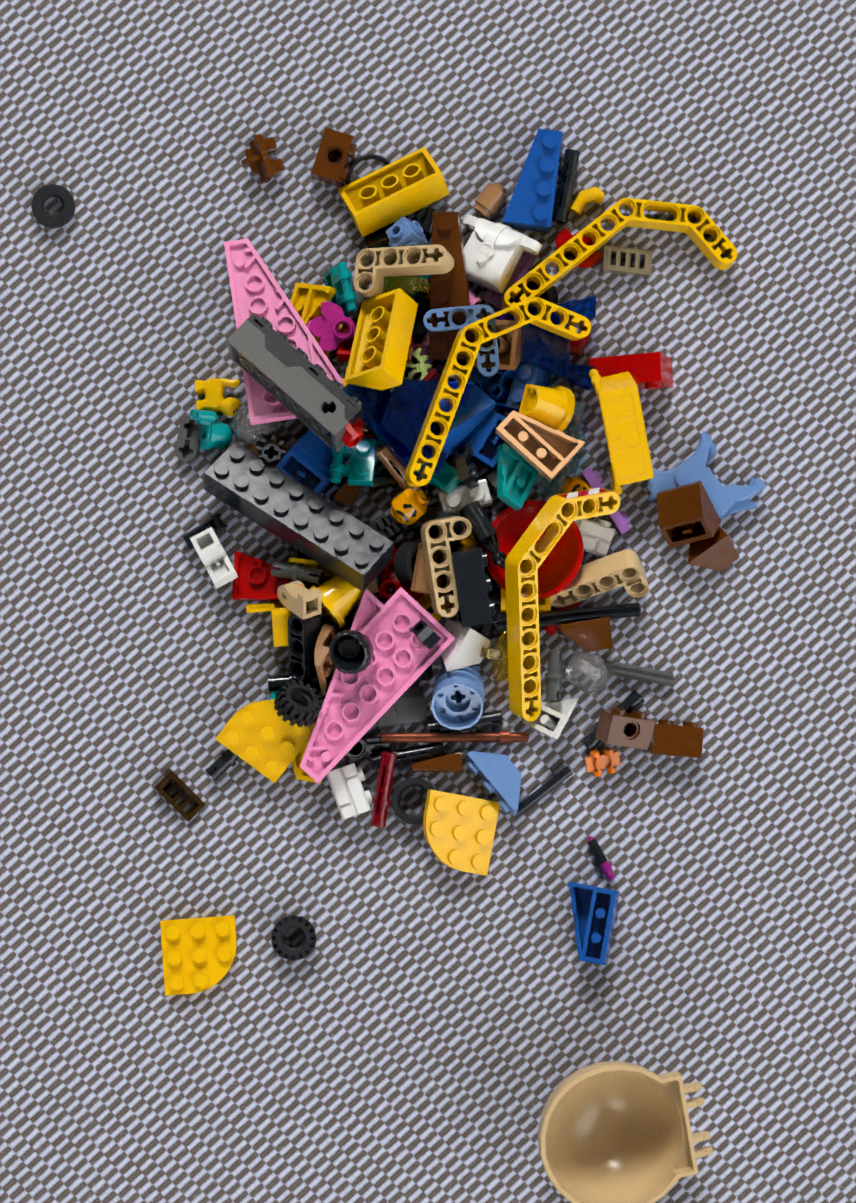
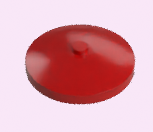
M525 501L520 510L515 511L509 507L494 520L492 525L498 533L499 551L505 552L506 556L510 553L546 504L545 501ZM575 521L570 524L537 569L538 600L546 599L562 592L573 582L580 571L584 556V544L581 532ZM548 525V527L545 529V531L543 532V534L540 536V538L537 540L535 546H536L537 543L540 541V539L543 537V535L546 533V531H547L548 528H549V525ZM484 548L488 559L487 568L491 576L506 591L505 570L500 566L494 565L492 561L493 554Z

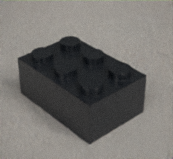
M478 544L450 548L459 602L458 617L462 627L492 623L491 616H496L494 601L488 597V592L492 591L490 576L485 574L484 567H488L487 553L484 549L481 550Z

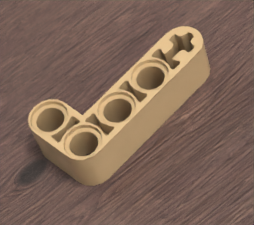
M438 244L366 248L361 250L356 257L354 287L365 299H369L383 293L384 277L445 274L454 267V258L445 247ZM420 257V260L413 264L414 260ZM397 258L396 262L393 265H390L392 260ZM371 260H374L370 266H367ZM372 283L371 287L365 290L366 286Z
M460 516L429 520L421 527V539L432 608L436 614L443 617H452L459 609L449 541L468 537L472 527L468 519ZM456 521H461L463 524V530L460 534H455L453 531V525ZM432 525H436L439 528V534L436 538L432 539L429 536V529ZM439 549L443 553V558L439 563H435L432 556ZM444 574L447 578L446 585L439 588L436 583L437 577ZM438 592H449V594H444V596L438 595ZM445 601L450 602V606L446 607V610L441 609V605Z
M629 549L581 565L576 578L566 589L550 597L551 605L557 608L565 607L620 586H624L631 597H642L649 591L645 568L637 553Z

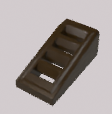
M170 768L152 785L188 822L206 805ZM173 778L175 781L164 791L162 787ZM180 785L182 788L171 798L169 794ZM187 792L189 796L178 805L176 802ZM194 799L196 803L185 812L183 809Z

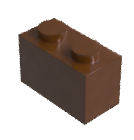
M658 720V724H655L652 734L650 754L701 758L704 728L698 727L697 722H683V726L673 725L672 720Z

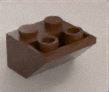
M701 481L657 493L659 527L669 548L714 536L721 520Z

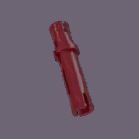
M381 751L376 792L371 802L374 803L370 822L371 826L386 827L388 806H391L392 802L389 799L397 753Z

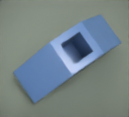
M470 751L467 754L468 762L466 763L469 770L474 775L477 773L484 780L482 785L488 793L492 794L494 792L499 799L497 803L505 813L510 812L512 816L516 815L519 805L521 772L507 755Z

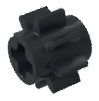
M274 431L267 435L262 433V442H256V449L259 450L258 458L264 457L268 463L274 460L281 461V453L287 452L286 446L282 445L284 443V436L278 437Z

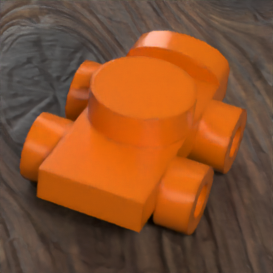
M613 747L604 748V753L598 750L591 751L590 756L584 757L586 771L592 772L594 777L602 776V769H606L608 774L616 773V766H620L619 751H614Z

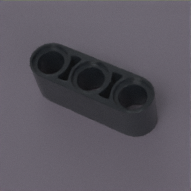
M295 614L288 618L289 670L296 680L301 681L317 673L314 654L317 638L321 631L320 614L307 619H301Z

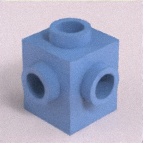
M404 216L385 231L390 240L388 242L390 247L429 245L420 224L415 220L410 221Z

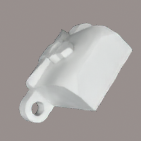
M466 215L462 222L465 228L473 231L463 249L467 281L503 294L523 251L538 255L542 247L538 241L501 223H494L472 215Z

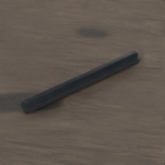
M639 603L539 613V627L569 624L610 617V619L637 617L641 615V607ZM507 617L496 618L494 621L496 631H507Z

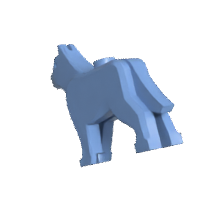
M703 431L699 436V443L695 452L680 465L667 471H659L652 467L654 477L646 480V490L650 493L647 500L652 501L657 499L656 495L658 492L701 481L721 520L734 513L757 508L756 502L749 499L762 491L767 484L759 477L757 479L752 477L748 486L734 484L722 486L715 475L706 467L716 452L717 446L711 441L712 437Z

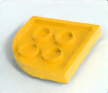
M275 699L254 701L240 708L229 719L215 739L273 783H276L310 739L316 720L308 727H305L304 724L302 728L297 727V723L292 726L289 725V720L286 722L282 720L283 715L280 717L277 715L278 710L274 709Z
M428 789L423 815V831L425 840L436 855V858L452 869L487 876L499 804L495 801Z
M235 915L160 921L165 996L204 991L217 984L226 975L233 964L237 949Z

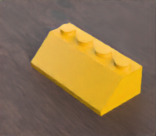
M425 147L338 189L362 237L374 233L396 222L403 216L405 217L450 194L442 172Z
M401 288L362 301L345 381L348 384L382 391L402 385L418 304Z

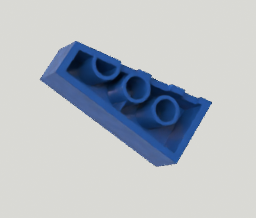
M538 129L503 217L502 224L512 229L550 233L563 131Z

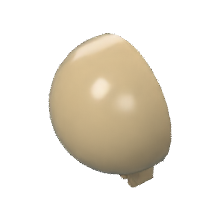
M617 1060L596 1062L579 1068L564 1078L553 1090L541 1113L538 1127V1151L545 1173L558 1192L571 1203H655L666 1195L679 1178L699 1174L696 1158L705 1157L713 1153V1148L710 1146L694 1148V1143L710 1139V1132L700 1131L692 1133L688 1109L704 1105V1098L694 1097L686 1099L685 1093L701 1090V1082L683 1084L682 1075L678 1071L658 1075L638 1064Z

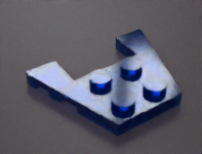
M596 296L556 304L580 314L588 320H593L596 317ZM537 308L528 309V312L536 316ZM551 313V322L558 325L560 321L558 315ZM530 323L522 326L521 360L586 390L593 389L589 371L594 369V366L570 364L569 339Z
M403 379L402 385L393 387L380 420L379 426L411 453H413L439 381ZM448 382V385L452 389H456L458 383ZM466 384L459 405L464 407L468 405L475 385ZM423 446L422 455L430 459L432 456L431 449L428 446ZM441 451L433 472L436 475L441 474L448 456L447 453Z

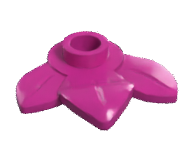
M322 302L321 312L323 316H318L307 323V328L310 332L321 338L319 346L323 351L337 349L342 341L350 340L356 331L353 320L345 317L342 308L332 302ZM342 324L348 326V331L345 334L339 331V327Z

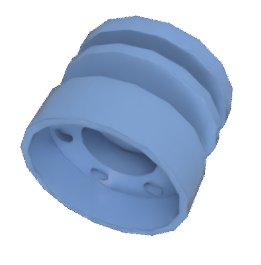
M468 666L447 672L446 668H444L436 676L431 710L434 718L441 725L449 729L462 730L470 728L479 721L483 714L485 684L482 676L475 669Z

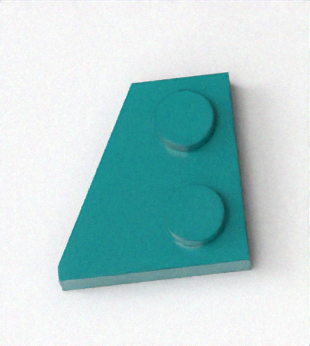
M503 443L497 448V497L512 509L518 511L522 508L539 472L517 452Z

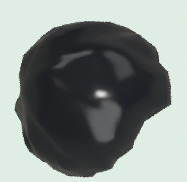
M345 630L337 633L331 640L329 645L330 658L338 671L351 675L366 670L371 664L374 647L367 635H363L357 630Z

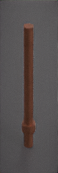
M498 730V732L380 733V742H498V745H509V742L529 741L528 732H509V730Z

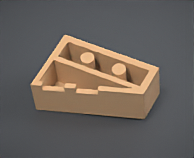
M514 410L495 431L500 438L549 482L557 476L585 444L582 440H577Z

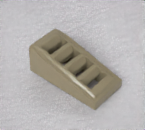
M604 246L602 273L651 276L652 251ZM611 254L616 255L615 265H611ZM621 255H626L625 267L620 266ZM631 256H635V268L630 267ZM640 256L645 257L644 269L639 268Z

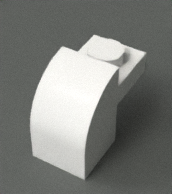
M212 527L190 538L216 588L238 578L232 562Z

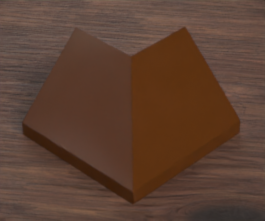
M610 617L559 626V634L585 653L613 648Z

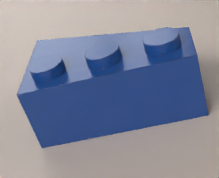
M568 882L579 961L607 965L620 891Z

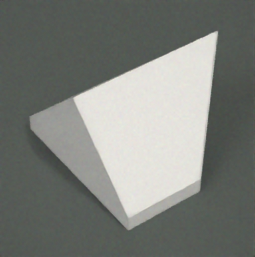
M447 619L444 628L455 638L441 653L447 672L481 663L491 640L469 627H462L460 623Z
M579 698L541 702L540 716L534 721L524 719L522 723L556 741Z

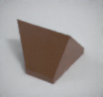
M719 526L713 537L690 543L688 564L720 572L740 557L729 536Z

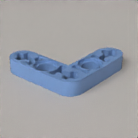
M484 304L432 309L425 313L423 323L428 331L434 333L458 331L480 320L476 315H480L481 310H485L486 314L490 315L494 314V310ZM455 312H462L466 315V321L463 325H456L452 322V316ZM444 313H449V327H445V322H439L437 327H432V323H427V320L431 319L433 314H436V317L441 319L445 318ZM494 318L488 321L487 327L492 326L493 330H488L492 333H497ZM497 338L493 339V344L490 347L480 346L476 357L478 371L485 377L494 376L499 370ZM494 350L495 355L490 354V362L495 363L496 366L491 368V372H486V368L481 367V364L485 363V354L480 356L479 352Z

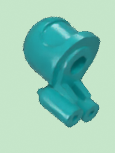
M192 409L190 411V419L202 425L199 440L200 449L209 450L210 448H217L222 450L227 448L232 440L230 427L225 423L216 422L219 416L214 411Z

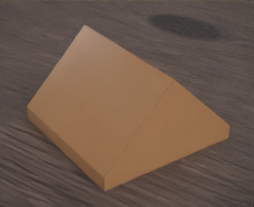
M495 319L497 333L515 324V321ZM522 327L497 337L499 370L515 371L527 348ZM493 339L481 344V346L485 348L490 347L493 344ZM480 351V356L485 354V363L481 364V367L486 369L495 367V363L490 362V354L495 355V351ZM476 360L474 362L473 368H477Z

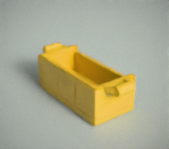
M592 369L589 371V377L599 398L611 467H608L611 478L610 487L613 492L620 495L622 493L621 485L648 480L654 477L638 387L629 372L601 377L596 369Z

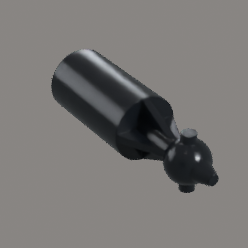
M479 501L467 504L460 510L461 516L470 521L472 526L471 533L478 545L483 546L493 554L492 561L494 565L500 566L505 570V559L507 556L505 552L499 551L498 533Z

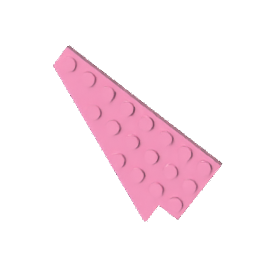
M249 239L224 242L236 329L253 313L260 318L262 316L265 317L272 324L273 330L278 334L280 332L285 334L295 349H302L313 365L319 364L326 371V376L333 381L335 379L344 387L343 380ZM243 370L251 425L297 418Z
M402 587L384 605L367 589L363 594L350 630H357L363 635H367L374 647L371 664L366 670L351 675L348 673L344 674L338 671L337 668L334 672L300 765L317 783L332 770L455 639ZM420 619L428 624L441 638L430 650L410 631Z

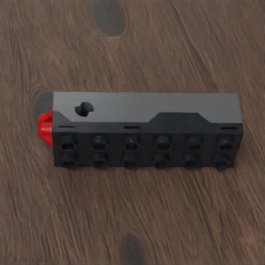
M253 313L226 339L230 359L336 453L345 445L347 447H354L363 437V427L365 426L363 404L355 396L352 395L350 397L344 392V387L337 380H330L326 376V371L319 364L313 365L302 349H295L285 334L282 332L278 334L273 330V326L268 319L263 316L260 318Z

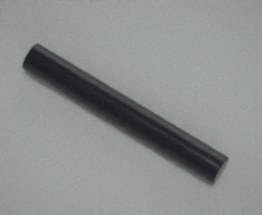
M568 766L518 805L517 814L512 817L516 820L573 773Z

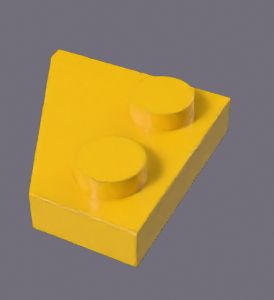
M296 282L290 302L307 326V323L321 315V303L330 302L337 289L331 286Z

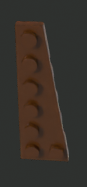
M433 212L432 245L438 244L445 247L454 258V267L448 273L431 275L430 310L471 306L459 213ZM455 312L452 316V322L456 325H463L466 321V315L462 312ZM444 313L445 318L438 319L436 314L431 315L430 323H432V327H437L439 322H445V327H449V313ZM459 330L437 333L429 331L428 359L447 360ZM467 330L465 338L468 342L473 343L475 341L474 334ZM458 353L456 360H466L463 354Z

